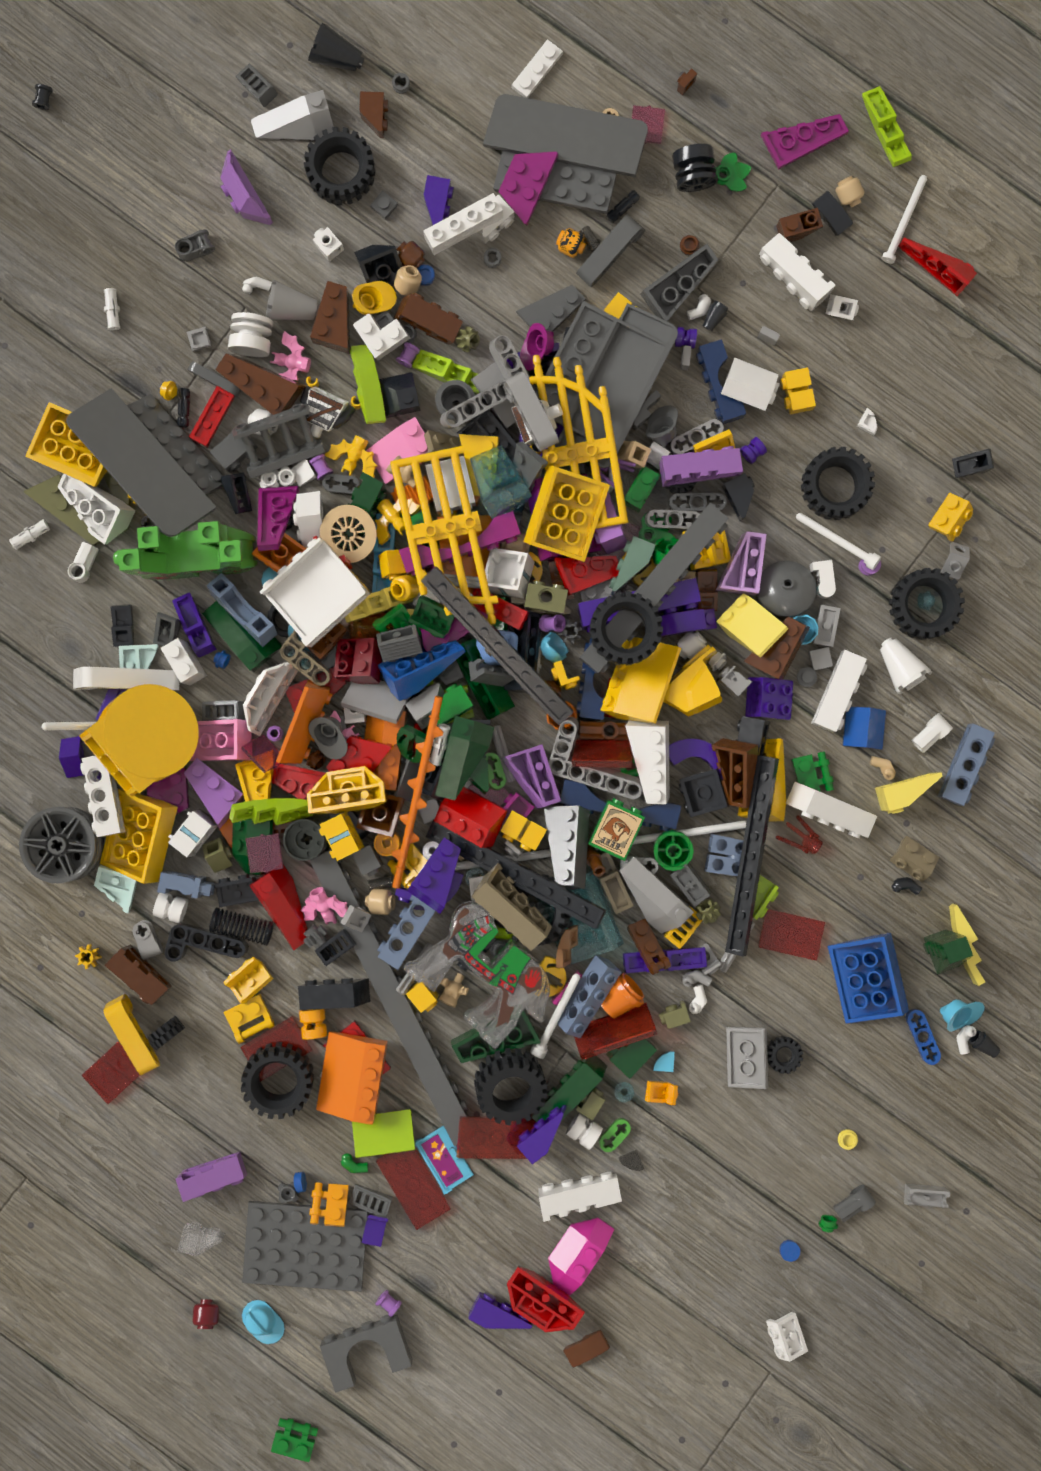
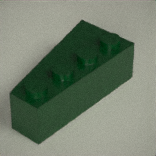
M362 472L360 479L363 481L360 486L354 488L351 497L353 501L347 505H354L363 509L374 521L376 514H378L376 510L378 504L386 499L388 495L386 493L387 489L384 483ZM348 517L349 525L351 523L352 517ZM355 519L353 527L359 523V520ZM337 523L335 527L341 529ZM361 524L356 530H364L363 525ZM349 528L348 531L344 532V535H347L348 539L354 535L352 532H350ZM333 530V535L340 534V532ZM365 532L358 533L357 535L365 537ZM335 537L334 541L337 543L341 537ZM344 541L338 545L340 548H343ZM353 542L354 550L358 549L357 545ZM349 543L347 544V547H346V550H347V551H350Z
M945 929L924 937L925 943H923L925 952L927 955L930 954L937 975L960 967L973 956L967 937Z
M519 1003L513 1006L514 1009L509 1023L505 1022L496 1027L499 1015L452 1039L451 1045L460 1063L484 1058L489 1054H495L494 1052L500 1050V1053H504L505 1048L519 1049L526 1045L541 1043L540 1037L522 1004Z
M589 1050L582 1059L575 1063L572 1067L573 1069L560 1079V1083L556 1087L553 1086L547 1092V1098L544 1099L545 1105L543 1107L538 1106L540 1112L537 1115L533 1113L532 1118L536 1122L541 1118L545 1120L554 1108H561L563 1105H566L567 1108L562 1117L563 1120L602 1081L607 1065Z

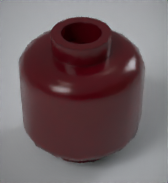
M201 1299L200 1304L194 1305L192 1322L197 1326V1329H213V1326L218 1324L219 1306L212 1304L213 1299Z

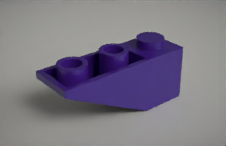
M427 175L424 200L433 226L449 217L450 206H448V201L453 198L454 187L451 186L450 179Z
M563 1105L561 1108H554L549 1113L548 1118L545 1120L541 1118L534 1124L535 1128L531 1131L527 1129L519 1136L520 1140L517 1147L532 1165L548 1153L567 1108L566 1105Z
M479 1292L468 1316L469 1320L486 1329H531L533 1323L513 1311L510 1304L496 1301V1298L487 1292L485 1294Z

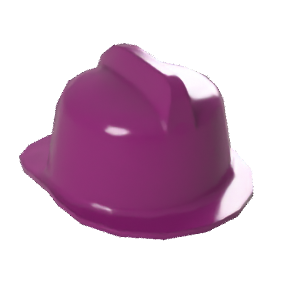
M540 323L531 325L520 352V360L525 369L529 371L534 370L535 367L533 364L534 355H539L542 360L543 356L549 355L554 348V333L546 330Z

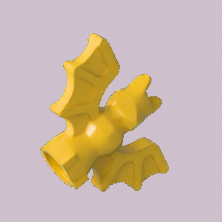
M355 435L351 444L343 439L338 445L331 444L330 450L325 453L326 457L337 461L340 456L347 453L348 458L344 461L341 472L343 473L347 470L349 471V476H352L354 469L357 467V462L362 459V472L375 478L374 472L378 465L373 461L374 453L365 450L369 443L367 440Z
M412 498L407 500L410 514L415 515L421 509V506L415 504ZM389 499L382 500L377 506L382 517L375 520L380 545H384L391 537L388 531L390 523L393 524V527L402 536L405 530L403 518L400 517L399 500L397 499V503L394 505Z

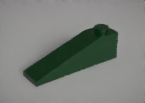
M217 601L202 613L251 672L259 669L282 647L275 637L262 647Z

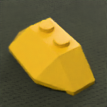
M365 766L326 772L313 789L307 793L308 813L337 814L379 806L386 802L384 781Z

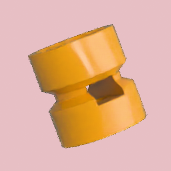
M396 832L394 837L377 834L374 839V848L382 856H392L393 850L401 848V838Z
M325 1009L299 1010L300 1022L303 1023L301 1027L302 1039H317L328 1036L327 1025L323 1023L326 1019Z

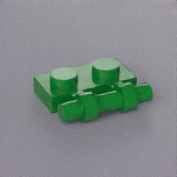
M825 751L817 753L819 761L815 762L813 761L812 754L791 759L797 783L821 792L819 785L825 784L826 791L834 790L832 783L834 779L830 775L828 766L830 762L829 758H826ZM816 767H821L823 778H817Z
M280 1418L278 1426L285 1428V1431H276L271 1452L309 1462L315 1440L308 1438V1435L316 1437L318 1428L312 1427L309 1423L301 1424L294 1422V1419L288 1418V1420ZM291 1430L301 1432L302 1436L292 1434Z

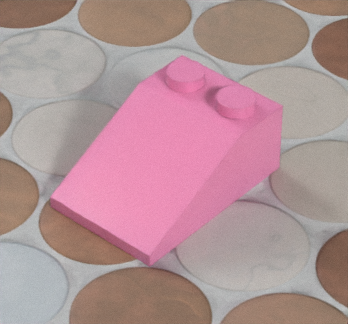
M416 417L400 425L366 450L367 452L372 451L374 453L373 461L378 465L376 469L385 485L394 480L393 474L386 471L390 461H393L398 455L403 459L428 452L424 437L425 433Z
M246 720L197 721L199 730L198 743L190 761H194L196 758L200 761L251 760L252 732L248 731Z

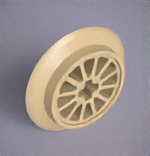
M341 505L329 511L324 517L320 526V538L331 547L338 557L345 555L351 563L358 562L367 557L375 546L377 537L376 527L370 515L363 509L354 505ZM348 517H352L350 525L348 522ZM341 518H344L345 526L340 521ZM355 519L359 520V523L353 527ZM336 522L341 527V529L334 527ZM362 524L364 530L357 531L356 529ZM348 528L350 529V532L354 534L349 539L347 535H344V532L348 531ZM333 530L340 532V534L333 535ZM365 532V538L357 534ZM335 537H341L337 543L334 541ZM356 538L363 540V544L361 545ZM344 541L343 548H340L338 545ZM353 542L357 545L358 549L354 550ZM348 543H349V546H350V551H347V550H346V547H347V544H348Z

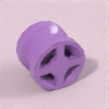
M861 559L858 565L860 572L867 576L873 575L881 568V560L876 568L871 570L866 567L864 560Z

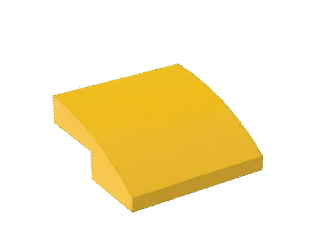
M725 530L721 534L717 532L714 535L713 539L715 542L708 550L703 548L699 553L702 555L695 565L690 564L691 571L729 563L731 555Z

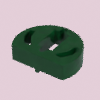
M408 724L399 729L397 733V746L407 760L420 763L422 754L417 749L415 756L414 752H412L414 740L417 744L425 742L426 734Z

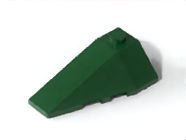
M455 716L436 796L452 800L457 798L490 747L495 727Z

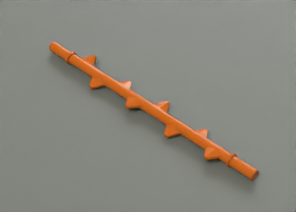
M435 696L432 712L429 715L430 721L425 742L418 743L415 746L422 754L417 777L407 782L414 789L409 813L400 815L399 818L406 825L401 848L393 850L391 853L398 860L395 866L396 872L392 887L398 889L401 886L404 870H406L405 864L409 846L419 841V837L413 832L417 811L427 807V803L421 798L426 773L434 771L436 768L429 761L433 740L435 737L443 736L444 733L437 726V722L440 720L439 714L443 697Z

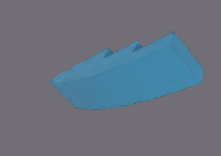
M376 514L377 520L382 517V514ZM391 523L388 525L391 537L384 545H380L379 539L376 537L372 593L390 587L392 582L389 581V578L381 577L378 556L386 550H395L396 529Z

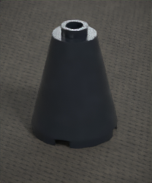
M322 23L315 37L308 61L354 72L357 68L361 69L365 59L361 57L363 52L327 24Z

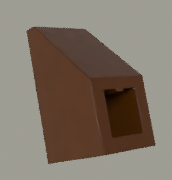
M360 91L359 111L361 119L379 138H384V131L388 130V120L385 119V112H388L389 106L388 100H385L384 92Z
M817 207L780 218L776 227L778 233L789 242H793L823 228V224Z

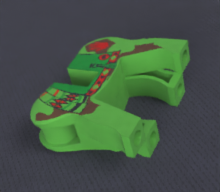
M219 521L198 523V530L184 531L175 537H168L159 532L158 526L137 528L138 548L121 549L113 554L114 563L119 566V571L150 580L200 577L199 572L210 571L217 575L221 573L223 575L247 572L258 565V561L254 560L252 555L253 543L256 542V537L247 531L222 525Z

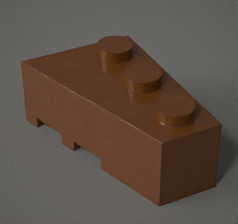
M327 281L310 338L314 344L350 354L349 292L346 286Z

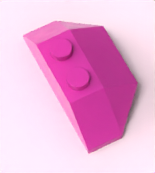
M598 1217L570 1224L548 1257L553 1284L568 1295L576 1291L583 1284L605 1251L614 1228Z

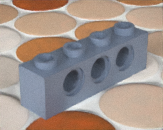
M973 723L967 725L937 797L958 806H964L965 803L967 804L972 796L971 788L977 784L979 769L987 761V756H985L987 750L991 749L994 744V732ZM974 742L978 743L979 745V751L977 753L973 752L972 750V744ZM967 760L972 765L969 771L964 768V763ZM959 778H961L964 781V786L962 789H959L956 786V782Z
M413 895L410 898L413 901L410 907L407 908L405 906L399 915L402 918L399 924L396 925L394 923L388 932L391 935L387 942L383 940L377 949L380 952L378 958L397 970L435 913L434 909ZM416 905L424 907L425 913L422 916L414 913ZM405 922L412 923L414 926L413 932H405L403 924ZM393 940H401L403 943L402 949L397 950L393 948Z
M595 955L579 980L557 1023L566 1034L581 1038L620 976L621 971L609 959Z

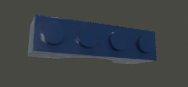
M722 339L699 346L696 359L699 365L702 364L704 370L702 377L704 383L709 385L708 395L710 401H714L716 419L720 420L724 425L744 418L746 411L743 402L721 394L723 387L718 379V371L728 359Z
M590 638L589 643L585 642L584 652L591 645L592 638ZM582 663L581 674H585L584 682H580L579 693L582 694V700L577 701L576 711L580 713L579 718L603 721L604 712L601 711L603 698L596 693L593 687L595 672L585 663Z

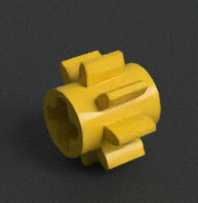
M88 944L86 949L83 946L79 947L81 952L75 955L79 960L77 965L83 964L85 969H89L90 964L96 967L98 965L96 960L102 958L97 953L99 948L93 949L91 944ZM87 953L91 954L89 960H86L85 958L87 956Z

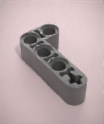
M626 215L583 263L576 274L588 286H594L627 247L641 238L645 229L630 215Z

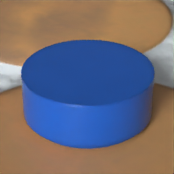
M429 265L419 266L417 269L422 276L420 285L428 286L432 284L435 279L433 268Z
M296 1172L294 1174V1187L297 1193L306 1192L307 1181L304 1172Z
M786 1240L780 1245L779 1251L784 1260L793 1262L799 1258L800 1248L795 1241Z

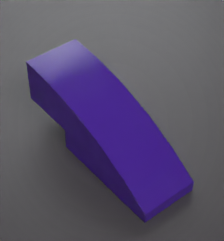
M186 593L172 600L194 653L200 658L217 650L191 593Z

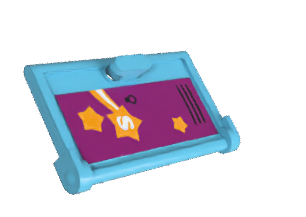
M444 1125L424 1138L421 1137L415 1141V1147L419 1150L444 1195L474 1175L457 1145H453Z

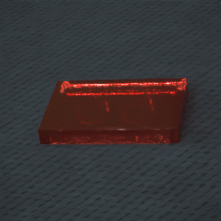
M576 740L572 766L631 768L634 756L630 741Z
M768 909L764 917L758 947L817 961L825 922Z
M293 1016L240 1047L248 1061L251 1055L256 1053L257 1049L260 1047L265 1049L266 1044L272 1043V1047H275L277 1042H282V1047H287L288 1043L292 1044V1050L296 1051L297 1048L302 1050L301 1056L312 1051L307 1040L302 1039L301 1030ZM271 1063L265 1066L259 1074L260 1082L287 1065Z
M118 1041L81 1076L107 1104H110L140 1074L137 1072L120 1041Z

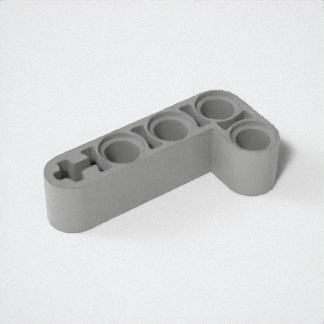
M522 372L505 380V394L510 403L514 402L538 450L542 451L558 443L557 434L526 374Z

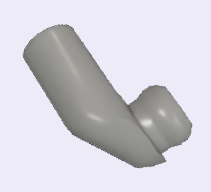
M693 970L683 976L682 982L686 987H690L691 984L697 982L708 987L713 978L699 970Z

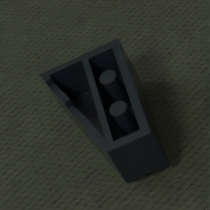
M490 409L474 417L457 432V434L499 437L498 460L511 468L513 467L517 442Z

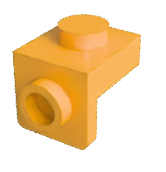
M647 1081L645 1101L676 1105L678 1097L677 1085L663 1081Z

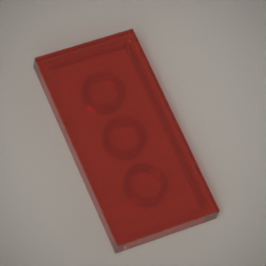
M645 1002L640 1007H634L616 1019L607 1015L591 1021L581 1038H574L581 1060L652 1037L658 1033Z
M460 1116L456 1157L527 1159L518 1149L517 1144L520 1140L519 1136L525 1130L531 1131L535 1128L534 1124L536 1121L533 1118L529 1121L523 1118L521 1119V1124L516 1125V1121H511V1125H505V1120H502L501 1124L495 1123L494 1117L490 1120L487 1117Z
M417 1150L385 1154L376 1160L416 1230L451 1210Z

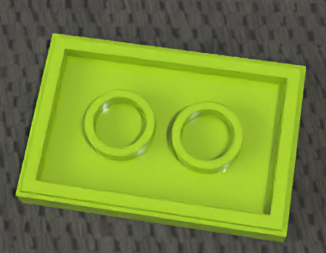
M411 1109L376 1114L373 1125L352 1122L355 1158L416 1150Z

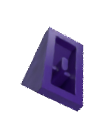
M79 736L61 739L59 760L66 777L85 776L81 771L82 758H85L82 739Z

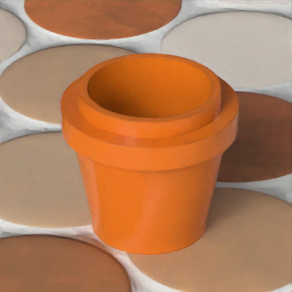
M621 973L601 1006L612 1018L616 1019L634 1007H640L644 1003V994L629 975Z

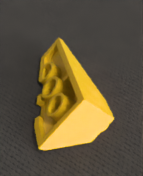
M766 739L763 756L779 759L769 822L784 821L786 785L783 739ZM739 807L738 816L747 818L749 807Z

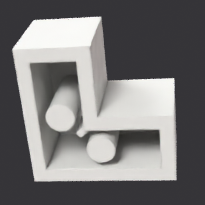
M367 314L353 324L377 360L382 359L410 339V336L398 319H395L381 329L371 314Z
M320 491L297 494L296 502H293L295 513L293 514L294 525L299 527V530H297L298 542L302 541V545L305 548H308L307 544L313 540L314 536L320 538V526L323 521V503Z

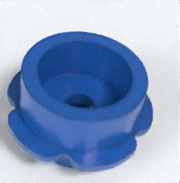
M225 650L217 652L213 660L216 663L215 667L225 669L229 664L231 655L227 654Z

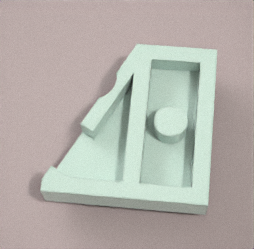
M158 644L119 646L120 668L149 669L158 650Z
M100 865L94 886L101 892H104L112 902L115 901L119 904L125 913H129L137 881Z

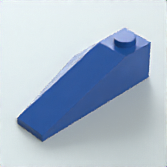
M455 640L433 646L431 651L420 653L416 657L400 658L396 662H382L378 664V668L391 693L399 701H402L423 689L465 653V649Z

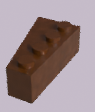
M226 353L215 369L273 415L291 409L306 387L301 383L281 376L235 354Z

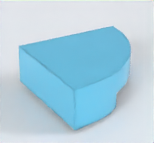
M669 1051L661 1055L655 1061L653 1071L673 1072L675 1052Z

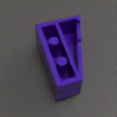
M445 837L407 890L439 914L445 908L461 850Z

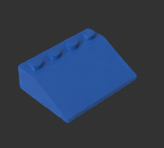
M891 933L873 935L828 946L845 1023L903 1016L909 1011Z

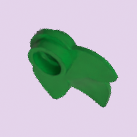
M736 153L725 155L722 158L721 165L716 167L717 184L726 185L731 191L739 192L745 190L747 186L744 179L750 173L751 166L737 162ZM724 173L726 177L721 178L719 174Z
M654 514L650 517V520L655 524L657 521H664V517L656 518ZM645 515L641 520L642 529L639 531L638 538L653 544L660 538H665L664 541H670L671 538H675L668 532L669 529L648 527L645 523ZM669 517V523H670V524L672 523V518H671V517ZM645 533H650L652 538L646 539Z

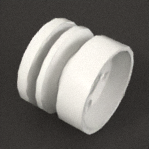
M233 313L231 317L233 323L230 325V328L236 333L229 335L228 350L249 357L269 356L271 342L264 337L272 335L273 321L268 317L254 313Z

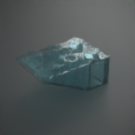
M502 445L470 458L482 504L492 519L523 506L532 496Z

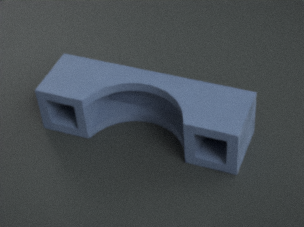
M222 573L206 585L211 596L262 647L277 635L274 624L261 612L256 611Z

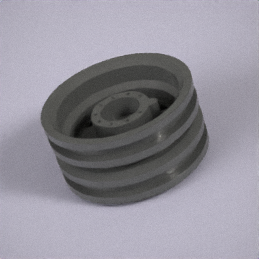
M75 807L47 808L32 816L25 824L19 840L20 856L27 870L42 881L57 884L79 880L90 874L99 864L104 848V837H97L92 830L93 817ZM62 821L67 823L64 829L60 826ZM44 829H46V832L48 834L47 837H44L42 835V831ZM78 833H81L83 835L82 840L78 839ZM58 842H62L63 846L57 848L56 844H59ZM42 849L47 851L44 857L39 854ZM76 853H80L81 858L79 860H75L74 855ZM57 861L60 862L61 868L56 867Z

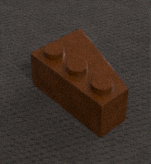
M410 293L402 298L393 317L394 320L401 319L413 326V329L418 328L424 331L427 336L447 345L454 343L463 323L462 320L458 319L459 316L457 314L441 310L442 307L440 305L424 301V297L417 293Z
M787 617L782 622L787 626L788 630L761 658L752 652L744 662L779 680H783L810 629L809 626L791 617Z
M722 738L711 746L712 750L716 752L718 759L717 767L721 769L723 776L722 784L728 805L748 808L758 756V744Z
M131 944L121 948L104 965L130 989L140 995V999L146 1004H155L172 987L147 960L142 959L140 953Z

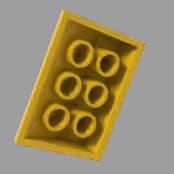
M49 402L25 457L93 487H97L107 473V470L68 427L66 419L72 412Z
M548 465L523 542L585 562L610 485Z
M634 637L630 642L626 640L622 647L624 649L636 647L642 642L643 638ZM659 643L655 651L642 662L627 666L625 664L616 665L606 696L603 699L601 711L616 719L656 723L681 648Z
M118 789L125 832L106 836L100 864L143 884L159 882L169 845L168 842L170 841L169 835L172 833L178 807L163 800L138 793L130 798L123 789Z

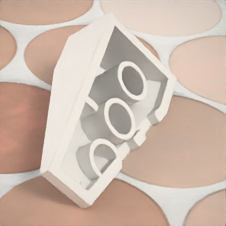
M63 473L58 489L68 503L74 506L79 513L77 516L88 526L87 530L92 536L103 544H108L128 528L135 513L133 508L99 487H93Z

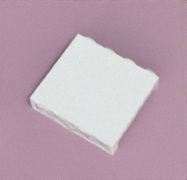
M315 538L307 544L308 548L303 553H297L292 558L293 562L288 566L285 565L279 569L278 575L273 580L269 579L262 586L263 589L260 591L298 633L306 647L315 645L370 595L368 590L321 538Z

